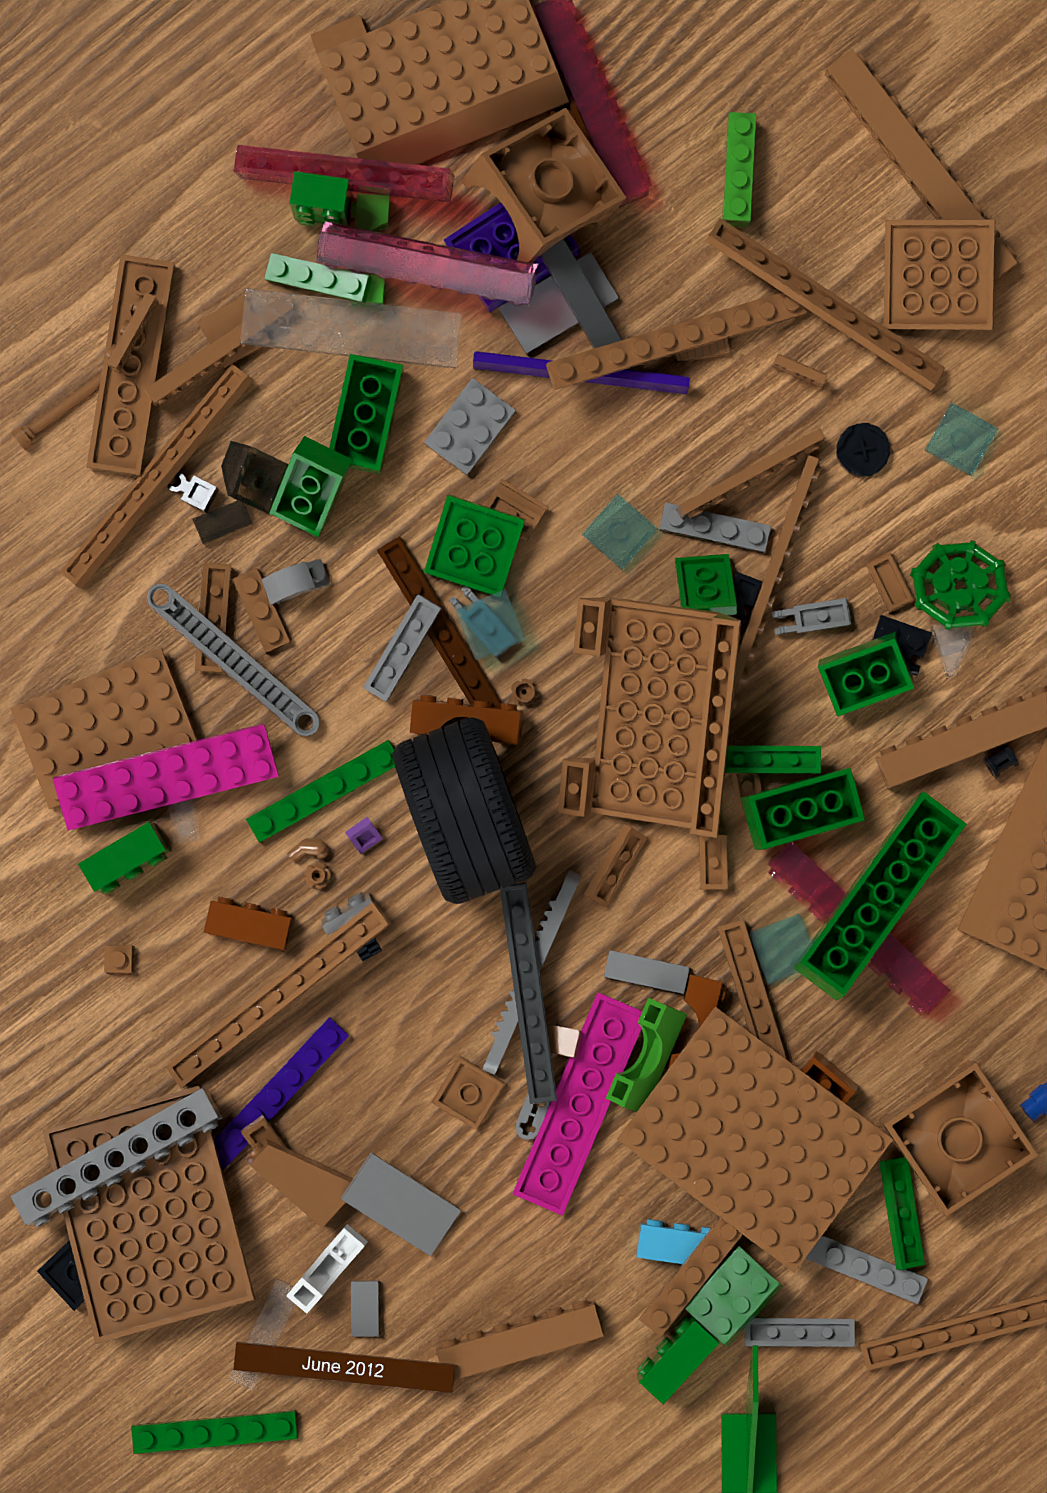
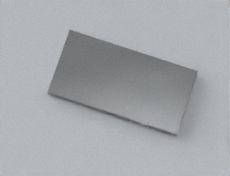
M591 252L577 260L578 265L603 308L619 300V297ZM552 276L499 307V311L526 355L579 324Z
M370 1152L340 1197L352 1207L430 1256L461 1212L458 1207Z

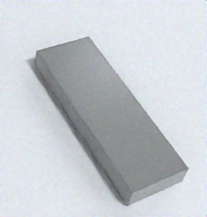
M609 950L604 977L684 994L690 967Z

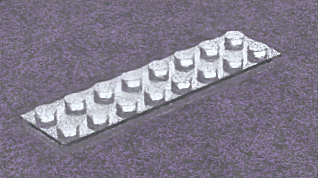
M246 288L240 344L341 356L355 354L378 360L455 369L462 314Z

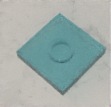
M951 402L924 451L972 477L999 428Z
M616 494L582 533V536L623 570L655 534L658 528L619 494Z
M505 589L455 610L476 661L526 640Z
M799 914L748 933L767 984L798 973L792 967L810 944Z

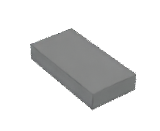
M379 1280L351 1281V1337H379Z

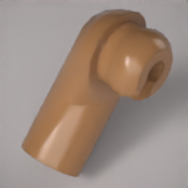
M306 838L287 852V854L294 863H297L306 854L316 855L318 859H323L328 855L329 849L322 840Z

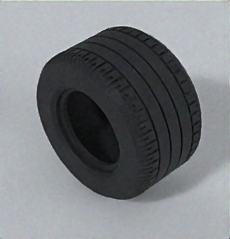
M474 717L460 720V724L455 722L444 726V730L441 727L430 731L429 735L427 733L414 737L413 741L411 739L405 740L397 745L392 754L411 816L443 898L454 904H461L469 901V898L475 899L483 896L485 892L488 894L500 889V886L505 888L516 884L517 880L518 882L525 881L533 875L537 868L485 722Z

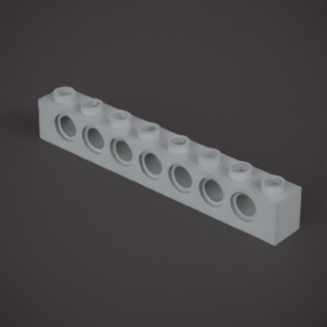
M201 1088L13 1194L11 1198L25 1225H35L36 1228L49 1222L51 1220L49 1216L59 1211L62 1214L75 1207L73 1202L83 1198L85 1201L97 1195V1189L105 1184L107 1187L113 1186L122 1180L121 1175L131 1171L133 1174L145 1168V1162L154 1157L155 1160H158L170 1153L169 1148L176 1144H179L180 1147L194 1140L193 1135L202 1130L203 1133H206L218 1126L217 1121L223 1117L208 1089ZM192 1111L196 1115V1121L192 1126L188 1127L184 1122V1117L188 1112ZM165 1125H169L172 1129V1135L167 1140H163L160 1135L161 1128ZM144 1138L148 1142V1148L146 1152L140 1154L137 1151L136 1145L140 1139ZM117 1152H121L124 1156V1162L120 1167H116L112 1161L114 1154ZM96 1165L100 1170V1175L98 1179L93 1181L89 1177V1169ZM69 1179H73L76 1183V1189L72 1194H68L65 1190V1183ZM46 1192L52 1197V1202L47 1208L41 1203V1197Z

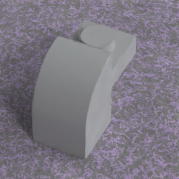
M321 559L308 563L302 562L284 568L262 579L270 605L291 600L303 593L330 585Z

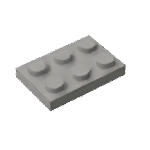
M472 378L425 440L424 444L468 476L516 410Z

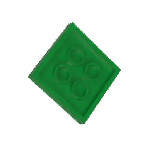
M448 494L424 573L501 598L526 519Z

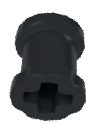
M1007 744L1003 746V750L990 758L987 756L983 758L987 769L995 779L1000 777L999 774L1011 766L1016 767L1019 765L1016 756Z

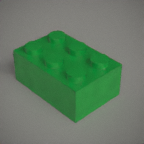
M294 171L289 202L294 219L299 220V224L304 226H315V223L326 224V228L341 230L342 227H348L353 197L349 179Z
M304 436L292 454L269 514L319 537L330 519L353 459Z
M896 632L820 659L818 662L819 672L837 717L915 688L913 675Z
M147 822L81 861L78 865L94 892L109 894L121 886L119 881L125 878L132 880L144 873L142 868L146 865L156 866L168 859L166 854L171 850L156 824Z
M739 1246L695 1294L685 1309L724 1346L729 1347L783 1285Z
M692 1315L689 1319L684 1316L674 1327L676 1333L670 1339L666 1336L656 1347L657 1354L652 1359L647 1357L637 1368L639 1370L637 1374L638 1382L663 1405L719 1345L718 1339Z

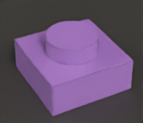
M368 817L345 832L360 854L383 839Z

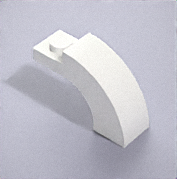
M347 1224L286 1296L305 1313H308L368 1241Z

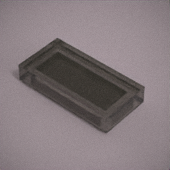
M243 499L192 519L203 545L253 525Z

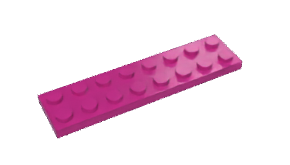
M261 723L53 777V782L68 831L279 777L266 725Z
M597 992L581 1029L582 1036L577 1058L570 1057L556 1089L557 1101H551L516 1183L513 1195L563 1216L611 1101L606 1099L616 1073L624 1071L641 1031V1027L638 1024L642 1014L641 1010Z

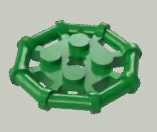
M974 540L966 543L945 545L936 543L932 546V550L916 568H912L910 576L913 578L916 596L915 607L944 625L946 630L979 625L986 627L989 625L991 618L1011 598L1005 573L1006 563L1003 559H997L978 546ZM966 553L965 559L955 557L952 560H948L946 556ZM973 555L987 564L988 567L982 569L972 562ZM938 560L941 567L936 573L927 572ZM995 575L997 589H989V578ZM956 582H964L967 589L961 588L956 590ZM925 583L932 584L934 594L926 596ZM987 598L993 600L985 610L980 608V605ZM938 603L948 610V615L934 606V604ZM962 610H968V612L973 613V615L955 617L956 613H960Z

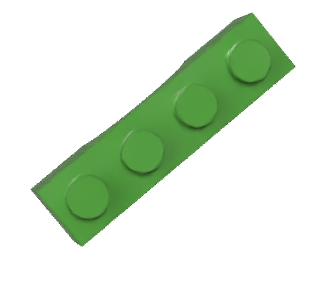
M729 112L727 119L726 171L722 219L736 227H749L751 221L756 113Z
M357 194V201H352L351 217L355 218V228H350L349 244H354L353 255H348L347 270L372 277L366 303L350 300L352 306L384 307L385 276L373 270L368 264L366 248L370 239L377 232L389 228L390 195Z
M651 998L647 999L638 1021L644 1036L641 1054L632 1067L624 1072L616 1073L606 1099L637 1112L661 1078L687 1016L686 1013Z

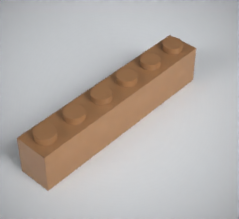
M585 1299L572 1303L573 1308L562 1311L561 1307L545 1311L546 1316L536 1318L535 1315H529L520 1318V1323L509 1326V1322L493 1326L494 1331L483 1334L482 1330L468 1333V1339L457 1341L456 1338H450L441 1341V1346L437 1347L436 1353L439 1363L455 1364L454 1380L601 1338L604 1335L595 1303H588V1300Z

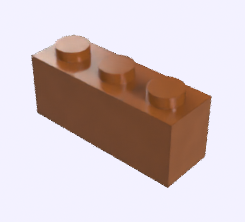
M219 896L217 901H210L204 933L286 950L292 918L287 917L288 911L271 908V913L260 911L261 905L245 902L244 907L233 905V899Z

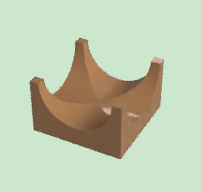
M566 108L482 153L461 180L466 189L473 186H481L489 190L508 211L519 239V255L515 262L521 271L529 267L556 243L590 223L595 228L603 225L627 198Z
M970 1060L959 1065V1068L952 1075L920 1098L891 1114H886L878 1120L922 1182L937 1210L945 1217L1038 1156L977 1063Z

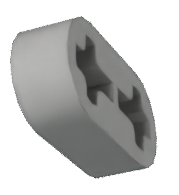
M527 1094L515 1126L519 1137L529 1140L537 1136L550 1102H545L544 1106H539L535 1114L531 1112L533 1104H530L529 1094ZM529 1115L534 1117L532 1126L535 1127V1131H529L528 1135L523 1134V1128L520 1127L521 1122L526 1123Z

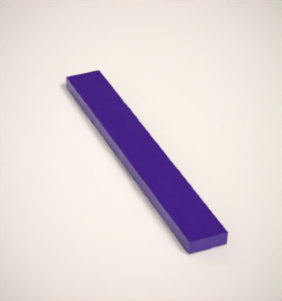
M476 351L474 352L473 369L550 378L546 364L553 360ZM624 369L585 382L687 394L690 378Z

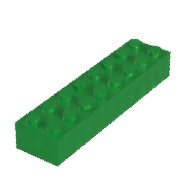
M922 791L917 795L792 968L837 1001L844 997L967 824L926 792Z

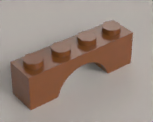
M421 695L420 699L412 701L410 733H427L429 735L430 731L441 727L444 729V726L456 717H474L485 722L492 742L521 743L524 710H518L517 704L501 703V708L490 707L489 701L474 700V705L463 704L464 699L447 698V702L436 701L437 696Z
M689 974L683 1001L689 1004L695 1011L700 1028L715 1007L717 1008V1004H723L726 988H722L721 981ZM682 1051L670 1054L667 1071Z

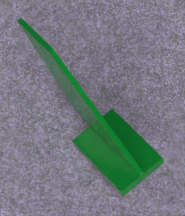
M729 554L675 558L681 607L720 612L725 615L737 614Z
M758 1345L752 1346L747 1382L746 1413H721V1493H777L776 1413H758Z

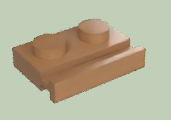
M503 479L500 480L485 505L526 519L521 538L526 541L529 540L548 508L545 504Z

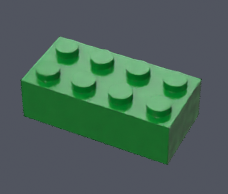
M355 354L349 355L329 448L353 459L351 469L382 474L404 373V367L401 364Z
M841 768L740 797L755 850L768 849L865 820L851 768Z

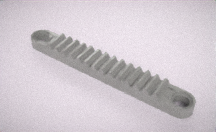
M156 584L149 589L146 598L148 605L278 719L300 736H309L317 731L319 718L311 708L176 591L166 584ZM164 590L168 594V601L165 605H157L154 602L153 594L155 591ZM308 715L311 717L313 724L309 730L299 728L298 719L300 716Z
M572 870L568 871L556 901H549L548 903L552 910L545 911L544 914L548 919L547 921L540 922L543 931H536L535 933L539 937V940L535 941L539 972L582 876ZM514 991L509 993L513 1000L505 1002L509 1009L501 1011L504 1020L497 1021L496 1023L500 1029L492 1032L495 1041L482 1069L495 1075L518 1023Z

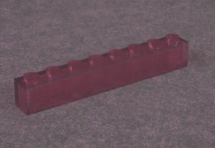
M546 0L534 5L537 21L546 42L550 44L595 151L627 197L619 208L648 196V187L652 186L650 178L646 171L641 172L638 162H641L640 155L636 147L631 148L627 140L630 137L626 123H620L617 117V113L620 112L615 98H609L606 89L609 88L604 73L599 74L595 64H598V59L593 48L589 50L584 41L588 39L586 31L582 24L577 25L574 18L577 11L573 1Z
M237 145L233 170L240 179L291 185L294 171L349 179L351 191L450 203L455 178L449 168Z
M326 222L319 232L316 260L317 263H322L329 268L342 267L350 269L355 273L367 272L377 274L378 277L384 279L397 278L409 284L422 283L430 285L434 289L446 288L456 290L463 295L476 294L488 300H506L514 305H529L534 295L538 264L329 222Z
M793 842L786 843L767 863V866L771 868L768 873L778 883L782 880L791 887L788 892L799 902L804 899L810 905L807 910L819 921L822 917L827 920L846 894L835 881ZM890 933L867 965L877 976L880 977L883 973L890 980L887 985L896 994L900 995L903 992L910 999L907 1004L918 1014L922 1011L925 1014H929L951 991Z

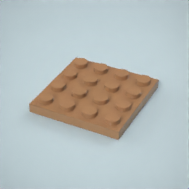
M886 220L884 327L887 329L993 330L996 220Z

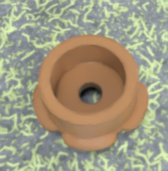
M529 679L516 681L511 687V697L516 703L529 705L537 697V687ZM523 689L527 691L525 695L521 693Z
M322 862L308 865L304 872L306 884L317 889L324 888L327 885V881L331 879L330 870ZM316 873L320 874L319 878L315 877Z

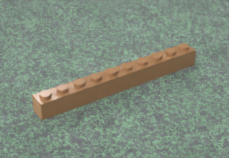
M285 294L148 386L145 389L146 394L154 405H162L168 400V396L171 394L174 396L182 391L181 388L184 385L189 386L196 381L195 378L199 375L201 377L206 375L210 371L209 368L222 364L225 357L228 356L230 358L234 356L238 348L241 346L243 348L251 344V339L254 337L258 339L265 334L264 330L268 328L273 329L279 324L278 321L291 317L294 307Z

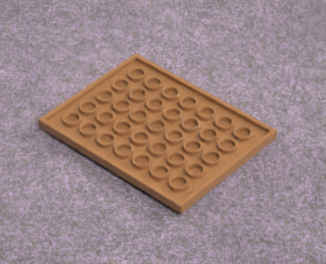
M716 1007L617 1138L618 1141L793 1273L796 1272L893 1140Z
M201 1086L42 1130L52 1171L58 1170L200 1090ZM192 1111L188 1112L184 1117V1122L188 1127L192 1126L196 1121V1115ZM169 1125L161 1128L160 1135L163 1140L169 1139L172 1135V1129ZM202 1130L193 1135L194 1140L181 1147L179 1144L169 1148L170 1153L158 1160H155L154 1157L145 1162V1168L133 1174L131 1171L121 1175L122 1180L110 1187H107L106 1184L97 1189V1195L85 1201L83 1198L73 1202L75 1207L63 1213L95 1344L256 1300L212 1130L203 1133ZM144 1138L140 1139L136 1145L137 1151L140 1154L146 1152L148 1148V1142ZM117 1152L113 1156L112 1161L116 1167H120L124 1162V1156L121 1152ZM94 1165L89 1169V1177L93 1181L98 1179L100 1170ZM69 1179L65 1183V1190L68 1194H72L76 1189V1183L73 1179Z

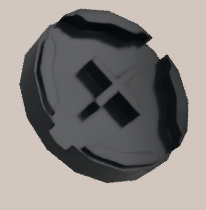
M870 423L855 424L848 427L840 435L836 445V457L840 466L849 474L857 477H869L878 473L887 464L890 456V444L886 434L878 426Z

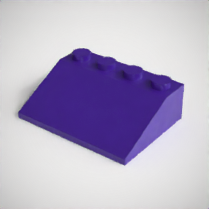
M501 202L444 239L446 246L489 313L550 274L541 256L529 267L521 271L515 262L519 255L517 231L508 211ZM568 235L564 240L575 258L579 255V246L572 236Z

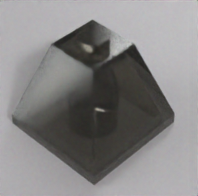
M230 441L221 465L227 495L269 514L288 464L252 446Z

